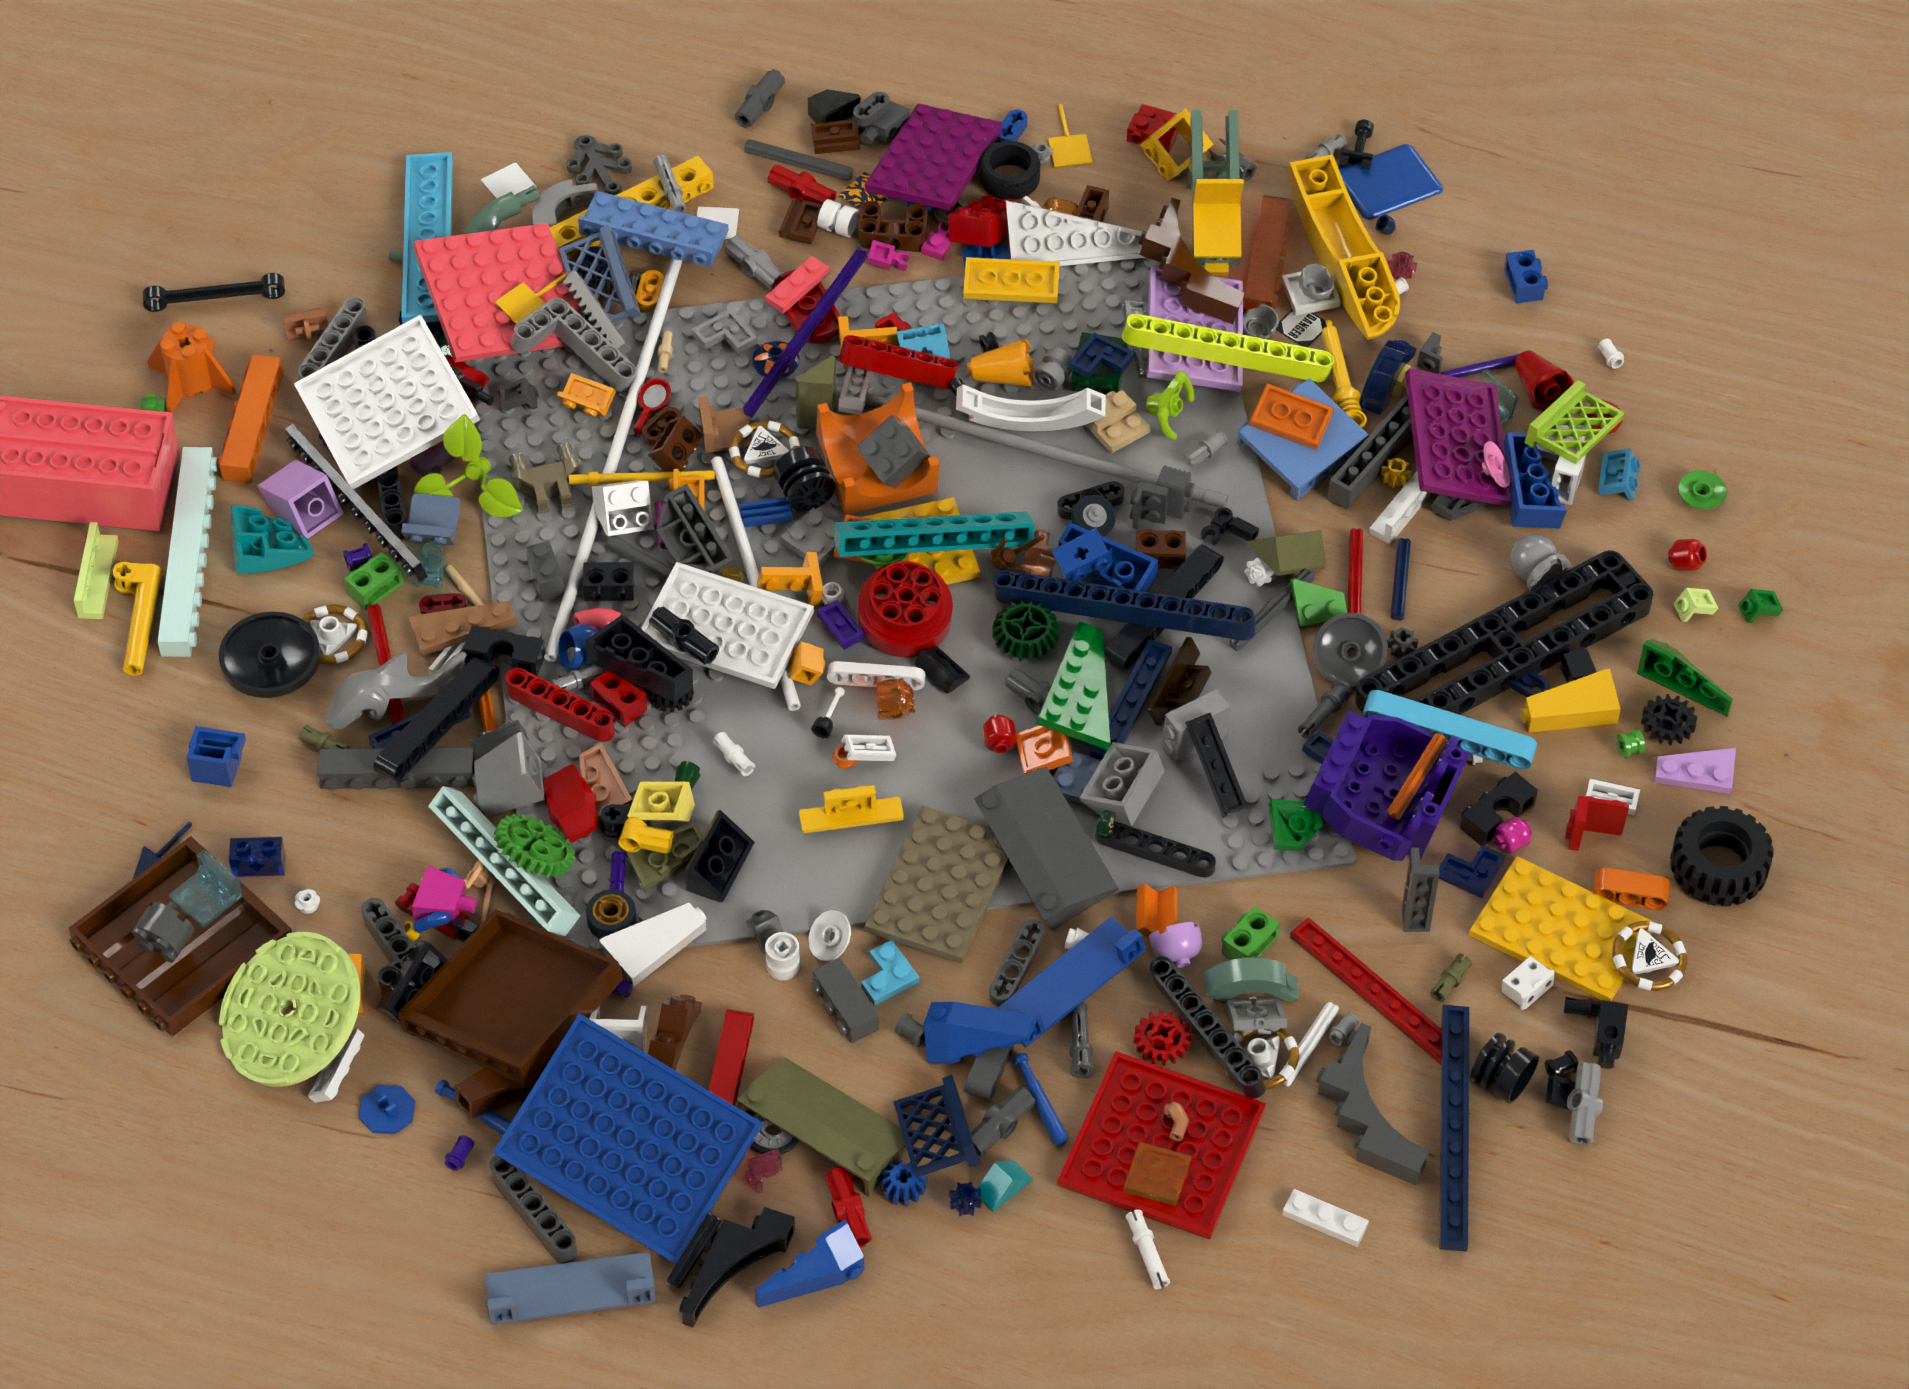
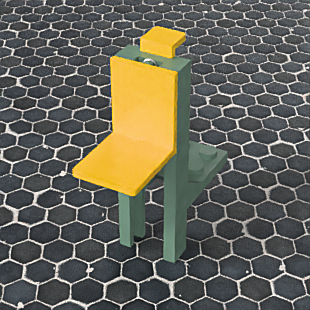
M1191 110V155L1187 188H1192L1193 257L1200 265H1205V269L1213 276L1228 279L1229 265H1240L1242 256L1240 203L1244 179H1240L1238 110H1229V116H1225V161H1203L1201 110Z

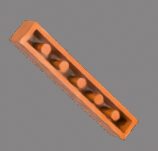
M252 355L250 364H246V378L240 384V398L234 404L235 415L234 418L229 420V435L224 438V452L222 456L218 457L217 468L221 470L223 480L244 483L252 482L283 376L281 357Z

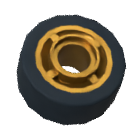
M614 889L604 890L595 894L588 902L586 908L588 928L599 939L635 925L637 922L635 903L623 891Z

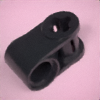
M610 804L601 810L602 822L600 830L604 836L610 838L620 837L632 804ZM611 811H613V817H610ZM644 821L650 827V821Z

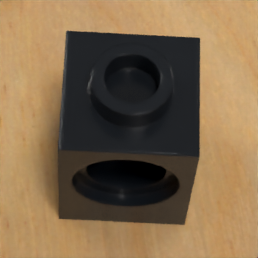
M1587 649L1572 650L1563 654L1560 669L1566 683L1597 672Z

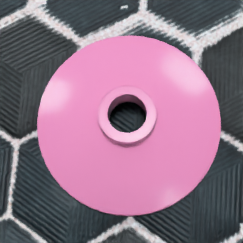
M1488 441L1484 444L1485 462L1482 463L1483 471L1487 476L1491 475L1499 486L1505 488L1510 484L1508 465L1497 445Z

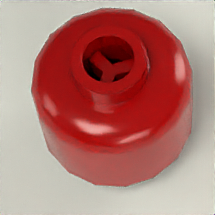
M1679 539L1669 549L1668 559L1678 571H1696L1706 562L1707 551L1705 546L1697 539Z
M997 714L991 716L983 724L984 744L990 751L1001 754L1015 746L1017 737L1013 720L1005 715Z

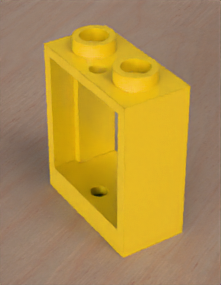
M1186 108L1174 115L1140 144L1145 155L1152 160L1159 173L1167 181L1179 175L1189 166L1190 156L1177 166L1158 139L1174 126L1191 148V114ZM1203 131L1204 153L1214 144Z

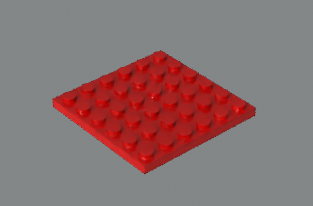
M1115 1051L1061 1171L1057 1186L1135 1213L1134 1210H1141L1144 1217L1210 1240L1266 1109V1103ZM1178 1102L1181 1104L1189 1118L1182 1141H1175L1170 1138L1174 1121L1164 1114V1107L1168 1103Z

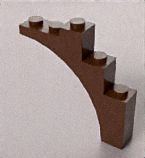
M1171 198L1169 206L1164 205L1159 218L1163 220L1158 219L1156 225L1150 224L1148 232H1142L1138 243L1142 245L1139 255L1160 262L1158 269L1163 270L1160 280L1181 287L1179 294L1183 295L1180 305L1233 324L1245 293L1214 277L1192 256L1182 240L1178 227L1180 200Z
M690 995L671 996V998H667L662 1003L657 1033L650 1040L648 1055L675 1071L687 1036L702 1007V1002L695 1001L696 998Z
M547 1064L527 1086L483 1068L455 1086L456 1104L473 1119L491 1109L511 1103L524 1102Z

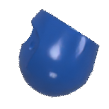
M579 624L561 633L558 642V657L564 668L576 669L582 662L586 665L592 664L586 661V640L598 632L595 627ZM570 647H575L574 658L570 662L567 650Z

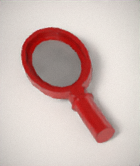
M660 378L651 379L640 389L638 403L643 411L640 413V417L633 429L636 434H642V428L651 418L652 413L659 412L668 404L671 397V388L667 381Z

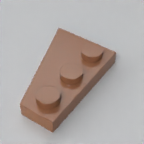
M602 743L579 754L581 775L596 795L597 823L602 821L601 810L606 805L632 804L633 800Z

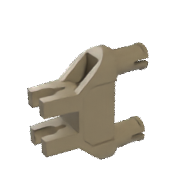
M565 443V451L563 444L557 446L556 450L560 462L527 468L524 454L517 453L518 461L515 454L509 457L513 470L511 475L512 484L523 494L535 499L539 514L549 512L547 497L559 495L562 508L572 507L570 489L574 484L568 483V475L580 474L581 464L574 458L570 443Z

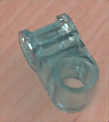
M430 541L423 546L419 560L428 577L421 582L415 578V587L427 585L441 589L446 567L444 547L440 542Z

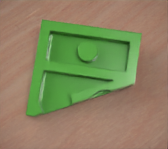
M1294 578L1290 579L1298 626L1326 622L1334 616L1347 613L1343 592Z

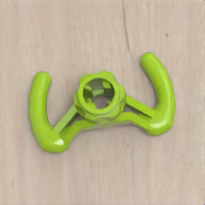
M1178 371L1163 393H1153V395L1147 398L1146 402L1148 413L1158 417L1162 432L1172 441L1177 439V434L1170 428L1168 417H1177L1179 412L1182 411L1183 401L1179 397L1182 386L1185 390L1186 400L1190 403L1195 400L1191 380L1184 371Z

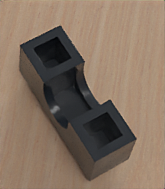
M472 625L463 647V652L467 654L464 661L467 664L474 657H478L491 663L497 656L507 655L511 657L512 669L521 668L538 676L544 661L545 644L544 640L533 636L527 637L512 632H503L488 627Z
M1515 771L1508 778L1506 776L1503 777L1492 791H1486L1473 806L1469 805L1464 809L1461 814L1460 829L1480 846L1484 847L1495 836V827L1502 824L1503 818L1496 812L1508 811L1519 818L1535 805L1538 790Z

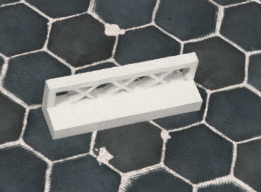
M1417 471L1369 529L1370 535L1390 545L1432 494L1420 491Z

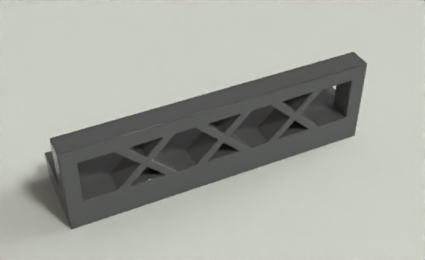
M1411 848L1402 901L1404 932H1430L1439 880V865H1420L1419 848Z

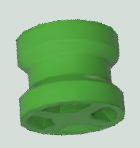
M1633 729L1628 734L1623 732L1617 734V748L1623 758L1630 757L1632 753L1642 754L1645 752V741L1639 729Z

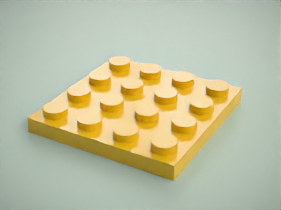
M952 497L868 515L863 518L884 520L960 515L955 499ZM973 549L911 553L909 558L910 562L922 564L936 572L947 585L981 577V571ZM917 581L919 584H925L922 581Z

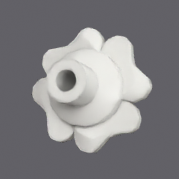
M1259 557L1254 561L1247 562L1248 568L1244 570V573L1248 576L1249 583L1254 584L1256 582V585L1260 587L1264 583L1271 582V575L1274 574V571L1262 562Z

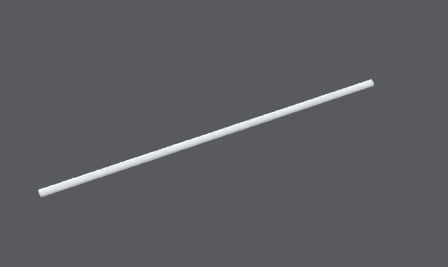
M674 258L670 260L637 363L636 374L630 385L602 474L616 472L638 403L639 392L644 384L683 260H676ZM600 483L599 485L612 484V483ZM594 502L544 655L545 660L549 662L556 661L559 638L561 633L566 630L582 580L584 562L588 561L600 523L594 511Z

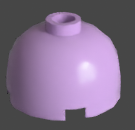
M1194 922L1170 925L1166 927L1167 931L1163 934H1160L1159 930L1149 935L1148 939L1153 954L1156 957H1168L1177 968L1190 965V960L1198 955L1202 946L1201 930L1198 923L1194 926Z

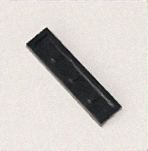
M1211 712L1185 722L1223 818L1248 808Z

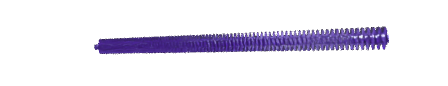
M858 247L826 293H824L770 371H768L767 375L742 409L745 415L753 418L765 399H767L766 397L777 385L779 379L790 367L798 353L807 343L828 311H830L835 301L840 297L842 291L850 283L849 281L854 277L853 275L860 269L868 257L866 251Z

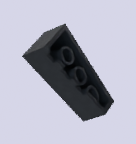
M623 614L586 640V661L661 697L676 702L692 690L693 669Z

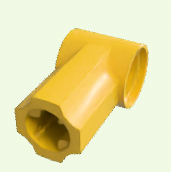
M628 818L625 821L618 844L628 852H638L641 848L668 854V852L670 853L674 836L673 831L649 827L641 819Z

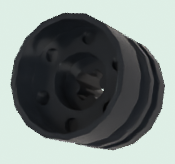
M803 446L785 453L774 466L773 474L783 490L789 505L796 511L807 512L812 508L817 509L830 500L836 490L835 481L826 468L818 450L813 447Z
M1499 1032L1487 1042L1478 1054L1471 1070L1470 1080L1475 1083L1481 1082V1086L1484 1089H1488L1496 1082L1493 1091L1494 1095L1510 1104L1520 1096L1528 1085L1537 1068L1539 1056L1525 1047L1519 1048L1513 1054L1516 1045L1515 1041L1512 1039L1506 1041V1036Z

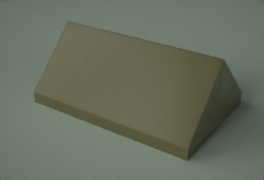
M833 355L795 379L796 423L799 428L816 429L817 405L827 403L829 410L836 413V358Z
M1321 530L1250 540L1246 544L1278 576L1298 573L1305 568L1316 570L1326 566Z

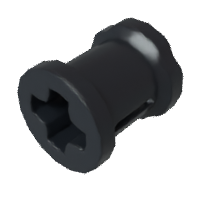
M1568 1050L1559 1058L1545 1060V1069L1549 1077L1553 1075L1562 1077L1571 1072L1575 1074L1577 1073L1579 1061L1574 1053Z

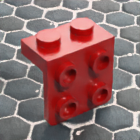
M1578 795L1575 810L1570 809L1569 821L1566 826L1565 839H1569L1568 850L1579 851L1583 831L1622 835L1629 805L1618 800H1605L1592 796Z

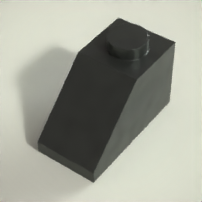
M826 89L808 98V115L815 123L847 120L853 117V110L861 103V97L854 93Z

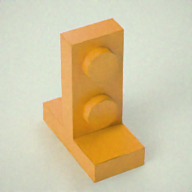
M848 316L838 317L840 349L842 348L844 337L847 335L898 346L897 327L849 330ZM842 363L843 368H848L847 365Z
M807 552L802 567H761L757 587L768 591H806L809 605L819 606L824 590L817 552Z

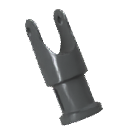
M1219 138V140L1226 146V141ZM1210 149L1208 150L1217 161H1225L1226 153L1220 156ZM1239 152V176L1245 182L1254 176L1257 166L1252 162L1246 161L1243 154Z

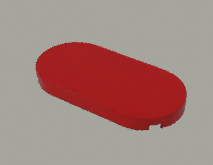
M791 270L782 274V276L778 278V282L775 284V287L779 285L795 270ZM821 281L784 313L795 333H797L824 293H826ZM835 305L831 307L807 342L824 343L830 341L839 333L838 317H840V314Z

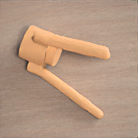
M478 860L464 881L467 889L472 884L476 887L487 886L480 920L482 924L487 917L492 887L496 879L492 877L493 874Z

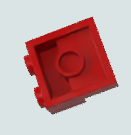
M1142 104L1138 113H1134L1127 128L1126 141L1140 145L1177 113ZM1174 126L1158 139L1167 153H1170L1179 134Z

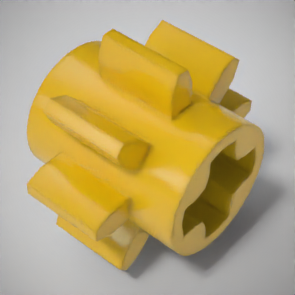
M1400 458L1387 459V465L1382 466L1381 475L1384 476L1383 483H1387L1392 488L1405 486L1406 480L1411 478L1412 471L1409 470V462L1406 463Z

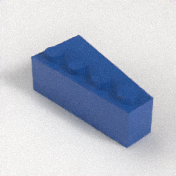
M1507 432L1504 446L1512 495V503L1509 505L1512 527L1560 529L1567 510L1564 504L1560 503L1557 488L1552 486L1549 479L1550 473L1541 462L1542 457L1537 446L1531 447L1524 443L1527 433Z

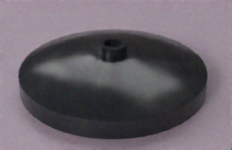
M273 611L257 613L236 623L226 633L219 648L220 667L227 682L239 692L258 698H274L298 690L313 677L319 666L321 656L317 635L306 621L289 613Z

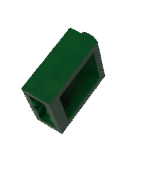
M1081 333L1077 352L1090 338L1091 333ZM1101 335L1128 349V344L1122 338ZM1072 371L1071 390L1079 392L1089 388L1104 395L1111 391L1117 393L1120 391L1124 372L1121 374L1115 371L1114 377L1092 374L1088 379Z

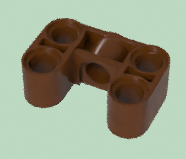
M866 201L861 205L858 224L859 244L861 247L870 249L872 241L875 240L895 246L894 250L921 251V247L927 238L928 211L924 205H910L907 209L906 220L882 219L881 205L876 201Z

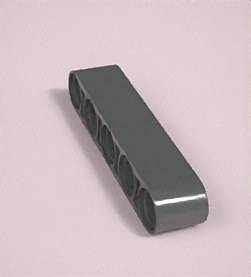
M497 1155L492 1157L490 1171L494 1185L558 1263L573 1262L577 1257V1244L574 1233L523 1171ZM501 1169H507L505 1172H498ZM516 1188H523L520 1191H514ZM531 1207H538L536 1210H529ZM547 1226H554L552 1229H544ZM563 1245H568V1246H569V1247L566 1248V1249H561V1248H559L560 1246H563Z

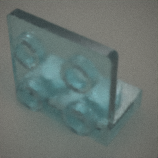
M204 849L196 855L199 865L197 867L198 872L169 894L170 900L201 927H206L243 897L239 879Z

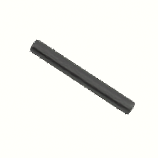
M748 139L745 144V151L747 153L844 180H850L853 175V168L752 139Z
M1305 568L1294 579L1311 583L1314 580L1315 574L1313 571ZM1291 582L1255 615L1256 634L1293 600ZM1230 639L1229 645L1235 651H1240L1251 639Z

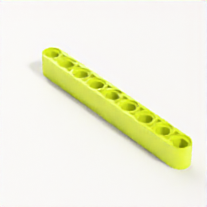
M1141 314L1129 315L1122 333L1123 341L1131 346L1304 380L1311 379L1314 382L1326 381L1334 363V357L1329 352Z

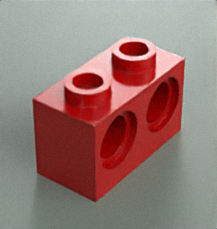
M605 671L590 683L591 699L599 706L609 710L613 718L623 727L628 726L647 711V695L640 687H635L630 681L616 674Z

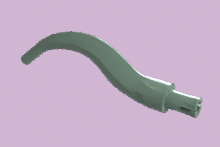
M535 185L515 195L509 192L487 204L471 219L466 234L496 230L502 221L521 213V207L540 199ZM391 250L389 259L403 262V253Z

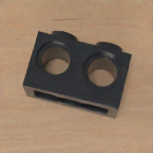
M584 562V601H634L635 576L633 562Z

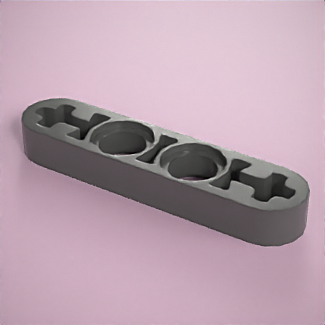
M1031 919L1022 924L990 986L989 997L992 1004L1000 1006L1017 992L1044 939L1045 929L1040 921ZM1033 930H1036L1037 933L1032 935L1031 942H1029L1028 932L1031 933ZM1024 948L1029 951V955L1019 957L1015 952L1018 949ZM1012 968L1016 969L1019 974L1016 977H1008L1004 972ZM1003 984H1005L1006 994L997 996V993H1000L1002 991Z

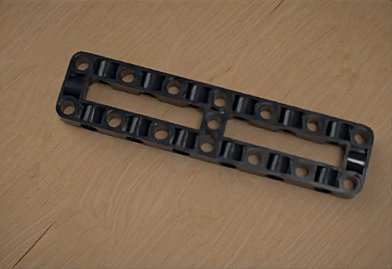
M1613 550L1604 551L1363 677L1357 683L1355 704L1363 713L1370 691L1380 690L1397 696L1400 694L1405 695L1427 683L1428 679L1442 672L1446 673L1467 662L1470 657L1482 651H1487L1493 658L1492 660L1414 700L1461 715L1510 689L1512 685L1509 684L1510 682L1506 678L1509 681L1520 682L1522 677L1529 676L1532 672L1538 674L1562 661L1564 653L1572 650H1583L1647 616L1651 610L1653 590L1621 554ZM1601 588L1610 589L1614 594L1526 642H1523L1516 634L1521 630L1526 631L1549 619L1550 615L1561 609L1566 610L1587 599L1590 594Z

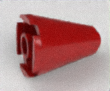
M1531 350L1520 353L1515 360V368L1529 401L1537 410L1542 409L1545 411L1574 383L1568 372Z

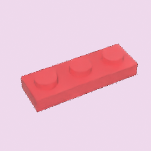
M811 256L765 296V303L784 314L830 274V268Z

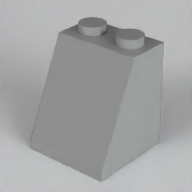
M522 732L516 733L474 762L475 773L472 774V780L477 789V793L474 794L476 806L479 809L481 808L487 817L545 800L540 757Z

